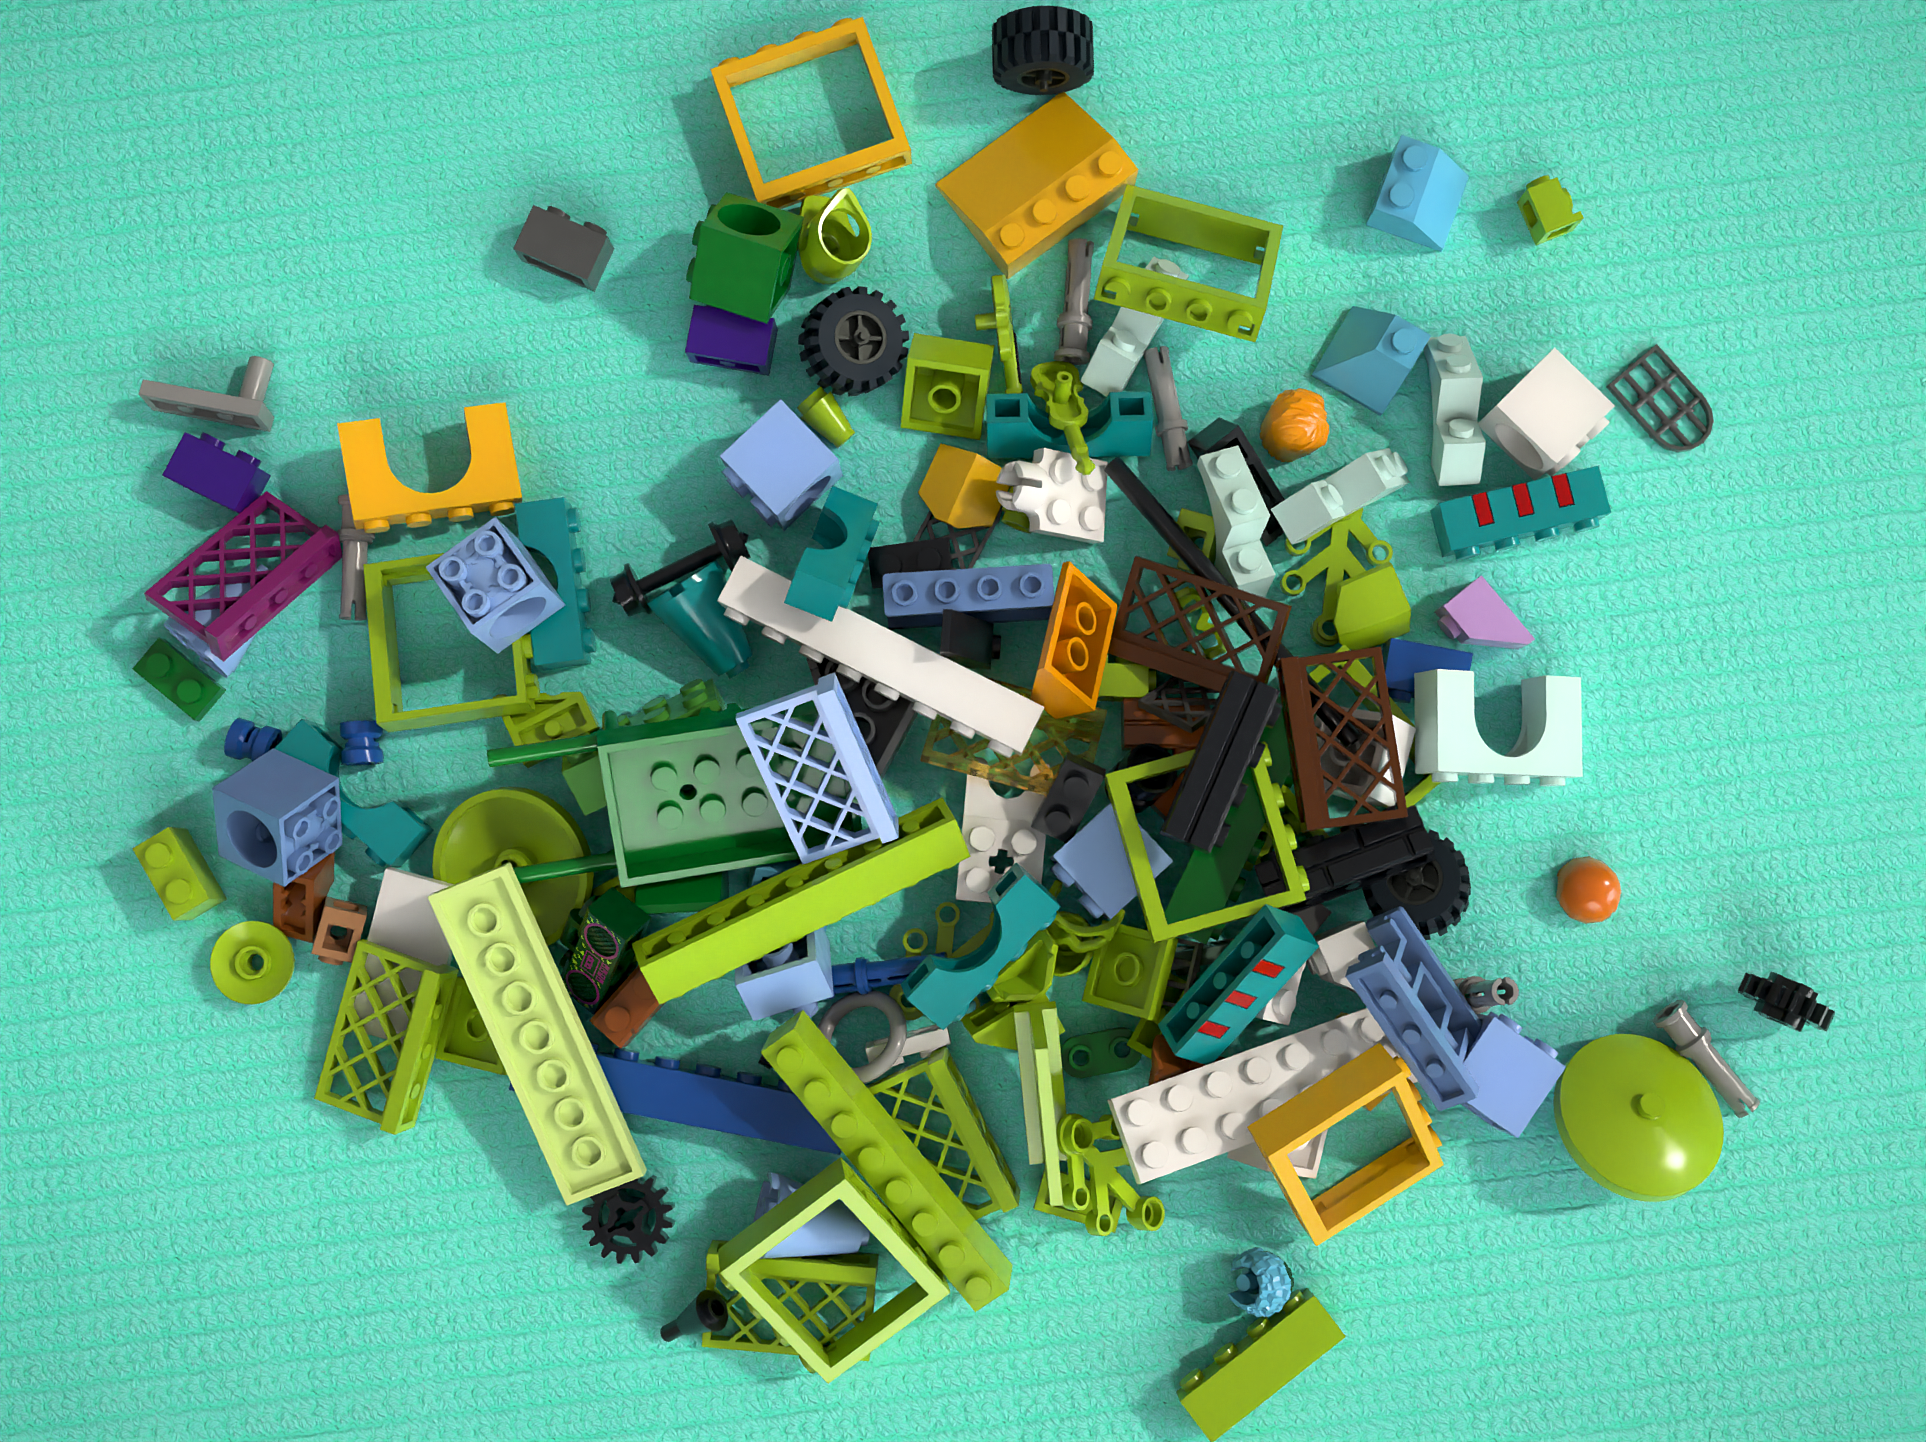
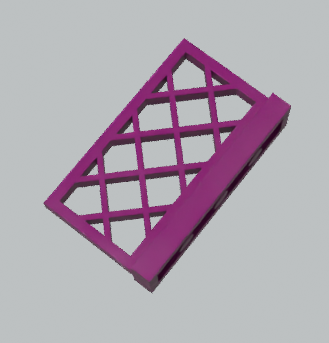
M266 491L144 594L148 602L206 642L210 647L211 653L224 662L342 558L339 534L328 525H324L322 528L318 527ZM268 507L280 515V523L256 524V517ZM305 532L311 536L302 545L286 544V533ZM280 534V546L256 548V535ZM236 536H250V548L226 550V543ZM281 557V563L273 570L257 571V558ZM250 559V572L226 573L227 560ZM220 561V574L196 575V568L203 562ZM226 584H251V589L243 596L226 597ZM220 585V598L195 600L196 586ZM189 587V600L168 601L163 597L172 588ZM220 609V616L207 627L195 620V611Z

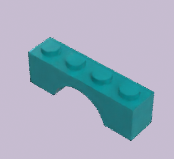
M1109 392L1101 405L1088 412L1087 422L1080 430L1085 444L1088 446L1089 457L1151 455L1153 431L1151 392ZM1028 393L986 394L987 458H1033L1034 450L1041 448L1071 454L1063 430L1057 429L1049 423L1048 413L1039 409L1032 402Z
M832 485L812 539L821 544L825 549L805 548L785 598V604L831 622L834 619L838 606L847 609L880 521L873 519L878 503Z
M564 497L516 503L519 540L528 551L541 554L550 560L557 575V593L565 603L564 607L530 630L534 666L541 670H550L591 664L590 653L596 652V642L593 629L587 628L585 613L591 612V602L588 589L582 588L580 572H586V562L583 549L577 548L575 533L581 532L578 509L572 508V505Z
M301 719L274 748L339 778L342 833L352 840L358 837L368 846L365 853L381 867H385L386 864L401 867L434 831L405 803L392 801L381 807L365 809L353 802L345 793L339 777L341 751L344 748L315 722Z
M1017 862L987 892L993 905L994 921L989 936L984 943L975 951L957 958H942L929 954L900 984L906 999L942 1030L951 1022H958L969 1009V1003L980 991L985 992L994 985L998 978V972L1009 961L1017 960L1024 953L1028 945L1027 942L1038 930L1043 931L1052 924L1057 915L1056 911L1061 907L1052 893Z

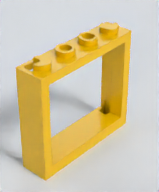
M863 17L854 20L851 18L841 19L835 22L831 28L817 33L814 31L803 32L788 43L779 46L776 44L765 45L759 48L753 55L741 59L738 57L727 58L720 62L718 67L710 69L755 199L759 203L783 209L802 202L807 196H820L912 164L911 148ZM858 44L892 139L763 183L730 88Z
M1380 1042L1247 1126L1294 1215L1316 1246L1444 1165L1437 1150L1438 1147L1442 1146V1143L1429 1125L1432 1123V1120L1419 1102L1422 1100L1419 1091L1408 1078L1412 1075L1408 1066L1401 1057L1395 1056L1392 1058ZM1391 1088L1412 1137L1311 1201L1287 1154Z

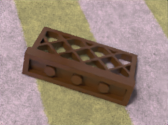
M1135 556L1113 627L1108 653L1218 692L1221 691L1226 677L1231 670L1267 685L1292 606L1140 556ZM1144 568L1156 571L1163 585V588L1145 597L1139 584ZM1167 575L1177 578L1178 580L1170 583ZM1189 582L1195 585L1201 600L1183 610L1173 589ZM1205 588L1211 589V590H1214V591H1217V592H1215V593L1211 594L1210 596H1208V594H1207ZM1167 593L1176 614L1158 623L1149 602ZM1226 594L1233 597L1240 613L1221 623L1212 601ZM1136 595L1139 601L1133 604ZM1243 600L1255 605L1247 609ZM1205 606L1214 627L1196 636L1186 615ZM1142 607L1151 628L1140 634L1125 630L1130 613ZM1263 607L1278 611L1273 629L1259 635L1250 614ZM1243 618L1253 640L1234 649L1224 628ZM1180 620L1189 640L1174 647L1168 644L1161 629ZM1218 632L1227 653L1213 660L1206 657L1199 641ZM1155 633L1157 640L1148 638L1147 636ZM1270 637L1266 648L1263 641ZM1254 645L1257 646L1263 658L1258 675L1245 671L1237 655ZM1192 646L1195 653L1186 651L1184 649ZM1231 659L1234 667L1222 662Z
M1381 646L1298 658V656L1281 658L1275 664L1280 700L1283 705L1282 713L1301 832L1408 817ZM1372 658L1374 677L1366 687H1363L1345 673L1354 660ZM1347 661L1341 670L1332 664ZM1323 665L1336 675L1323 694L1308 683L1306 667ZM1340 679L1361 693L1348 712L1327 698ZM1375 683L1378 697L1370 692ZM1310 694L1318 699L1313 707ZM1365 697L1380 708L1381 718L1372 730L1352 716ZM1322 703L1343 717L1330 736L1317 728L1314 723L1313 715ZM1347 721L1367 735L1354 754L1334 740ZM1381 727H1383L1384 739L1376 734ZM1317 736L1325 741L1320 749L1318 748ZM1372 739L1385 748L1388 761L1379 773L1359 759V756ZM1329 745L1349 759V762L1336 779L1321 767L1320 757ZM1353 764H1356L1374 778L1361 797L1341 783ZM1388 769L1390 771L1391 782L1387 780L1385 777H1383ZM1323 778L1331 783L1326 793ZM1379 782L1393 792L1396 810L1380 812L1365 801ZM1338 788L1354 800L1356 804L1346 817L1330 819L1327 799ZM1361 806L1370 812L1355 815Z

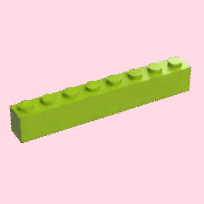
M943 797L899 817V838L882 844L881 839L878 838L806 864L801 863L632 943L640 970L659 1005L673 998L681 997L686 992L702 984L721 978L726 973L744 964L756 961L765 954L786 944L796 942L807 934L828 924L836 923L849 914L866 906L874 905L891 894L904 888L912 887L919 881L944 869L952 868L957 863L971 857L957 821Z
M801 1010L772 1031L760 1053L971 1308L976 1312L1008 1291L1012 1274V1263L865 1084L858 1078L856 1073L805 1011Z

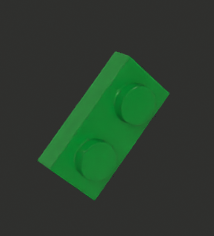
M158 638L132 668L196 721H201L226 691L213 678L162 638Z

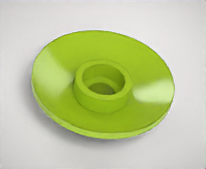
M245 921L227 929L216 941L210 958L211 975L215 985L222 994L235 1002L251 1005L264 1003L278 996L290 982L295 965L293 948L286 935L274 925L262 921ZM257 954L264 961L262 968L259 970L252 966V959Z

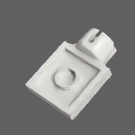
M1047 448L1034 450L1032 463L1018 460L1004 465L1000 470L996 483L1013 486V493L997 490L996 496L998 502L1006 509L1023 512L1029 517V532L1092 544L1104 542L1107 473L1104 469L1108 462L1090 458L1095 464V469L1090 475H1082L1075 469L1077 462L1070 453Z

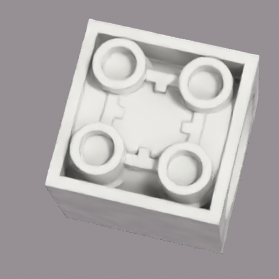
M1554 348L1478 424L1533 480H1537L1544 473H1547L1550 477L1570 463L1580 453V448L1590 439L1592 440L1610 423L1604 416L1615 405Z

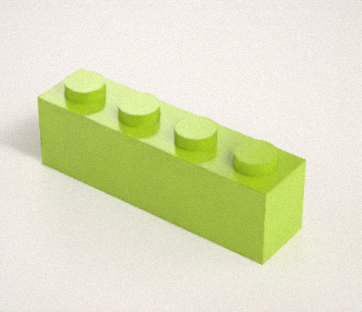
M1308 1288L1303 1292H1300L1299 1289L1293 1291L1288 1303L1283 1306L1281 1311L1276 1312L1269 1319L1262 1316L1255 1320L1246 1329L1248 1334L1236 1345L1233 1342L1225 1344L1213 1355L1215 1361L1203 1371L1199 1368L1194 1369L1180 1381L1179 1385L1181 1388L1176 1391L1179 1401L1210 1442L1217 1440L1346 1337Z

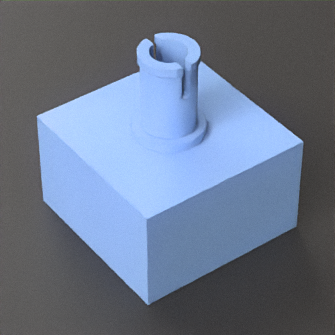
M823 927L805 935L796 942L786 944L765 954L756 961H751L735 969V986L753 1021L791 1009L794 1015L804 1010L809 1017H812L819 1009L817 1001L834 996L830 942Z

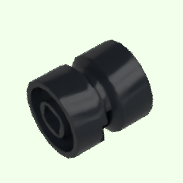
M1139 744L1108 773L1166 758L1171 755L1157 744ZM1177 770L1127 784L1135 814L1146 810L1173 787L1177 779ZM1105 784V791H1106V794H1107L1108 799L1110 800L1109 795H1108V791H1107V788H1106V784Z

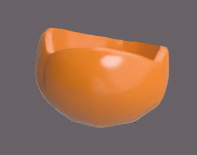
M1590 856L1573 858L1558 871L1556 898L1560 902L1559 905L1570 918L1584 924L1598 923L1611 917L1612 913L1617 910L1621 897L1620 882L1616 873L1603 861Z

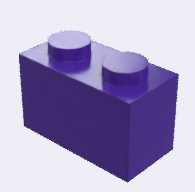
M707 304L706 306L694 305L685 353L691 363L769 376L778 328L774 318H770L766 324Z
M185 432L162 476L238 514L261 496L271 475L258 468L262 462L261 460L241 450H238L235 456L223 451L224 442L202 432L200 438Z

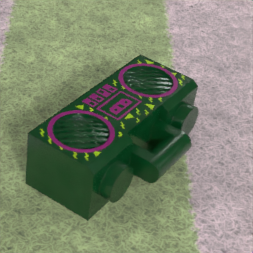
M614 887L608 889L599 898L593 895L585 902L581 909H572L560 936V942L569 949L559 962V966L563 968L561 978L569 995L593 1015L624 982L635 957L632 943L643 938L652 918Z

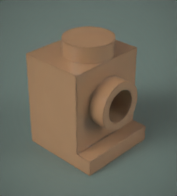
M326 896L312 944L311 954L319 955L318 959L327 964L343 965L344 961L352 963L356 945L361 938L366 921L367 906ZM336 925L346 928L347 932L343 936H335L331 933V928Z

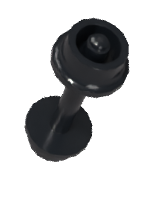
M733 520L719 525L711 522L708 526L716 542L640 579H638L631 565L627 563L624 565V570L610 579L615 592L612 602L621 604L629 617L640 612L651 614L653 612L647 604L650 602L646 595L647 593L721 557H724L731 572L740 556L747 559L751 558L745 546L749 535L744 532H738Z

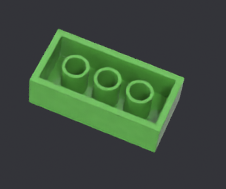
M712 678L705 682L702 679H696L681 687L680 694L667 700L665 697H658L646 703L642 707V712L629 718L626 714L620 715L617 719L619 726L627 727L699 716L700 710L703 707L710 706L712 711H722L727 709ZM589 732L582 733L578 736L589 735ZM598 751L563 756L562 774L583 814L586 816L607 806Z

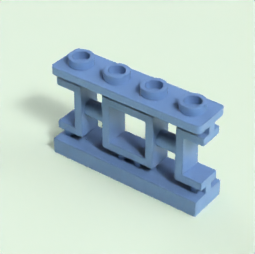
M1050 564L884 574V611L888 618L889 630L942 627L943 609H952L990 623L1049 620L1054 602L1052 566Z
M1396 907L1368 919L1366 927L1378 947L1359 954L1358 960L1360 962L1349 966L1345 977L1438 1111L1477 1098L1480 1087L1463 1062L1466 1053L1475 1042L1481 1030V1021L1403 907Z

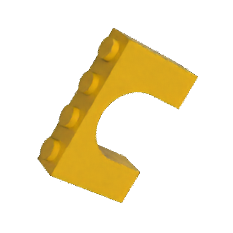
M506 403L464 407V419L471 462L466 474L456 485L437 493H423L412 490L399 482L393 475L387 462L380 418L337 423L356 530L364 529L365 533H381L390 529L389 525L406 523L407 527L416 528L432 524L431 519L448 517L451 522H460L472 519L474 517L473 513L490 511L491 516H503L514 513L515 504L522 503V494Z

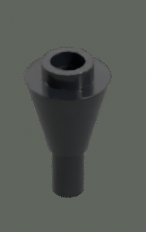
M703 1290L676 1320L661 1328V1337L664 1341L671 1342L682 1335L722 1330L728 1321L726 1303L715 1291Z

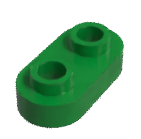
M1123 1027L1076 1035L1067 1039L1061 1047L1062 1067L1066 1073L1075 1078H1087L1128 1070L1139 1062L1142 1054L1129 1047V1053L1126 1056L1118 1057L1115 1055V1045L1121 1041L1128 1043L1133 1034V1031ZM1080 1049L1087 1051L1089 1055L1088 1061L1083 1065H1077L1073 1061V1054Z

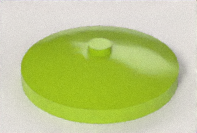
M522 787L494 788L467 799L447 817L438 833L434 846L432 862L433 879L457 884L509 862L514 868L589 856L591 851L577 822L569 812L553 799L537 791ZM594 872L520 884L547 946L560 939L570 911L574 908L581 909L591 897Z
M1613 1034L1600 1037L1586 1044L1565 1064L1566 1068L1558 1078L1554 1090L1555 1122L1560 1137L1571 1157L1598 1184L1613 1193L1629 1199L1644 1202H1660L1675 1199L1688 1193L1701 1184L1714 1170L1723 1146L1724 1129L1721 1111L1706 1079L1689 1060L1681 1056L1676 1050L1645 1036Z

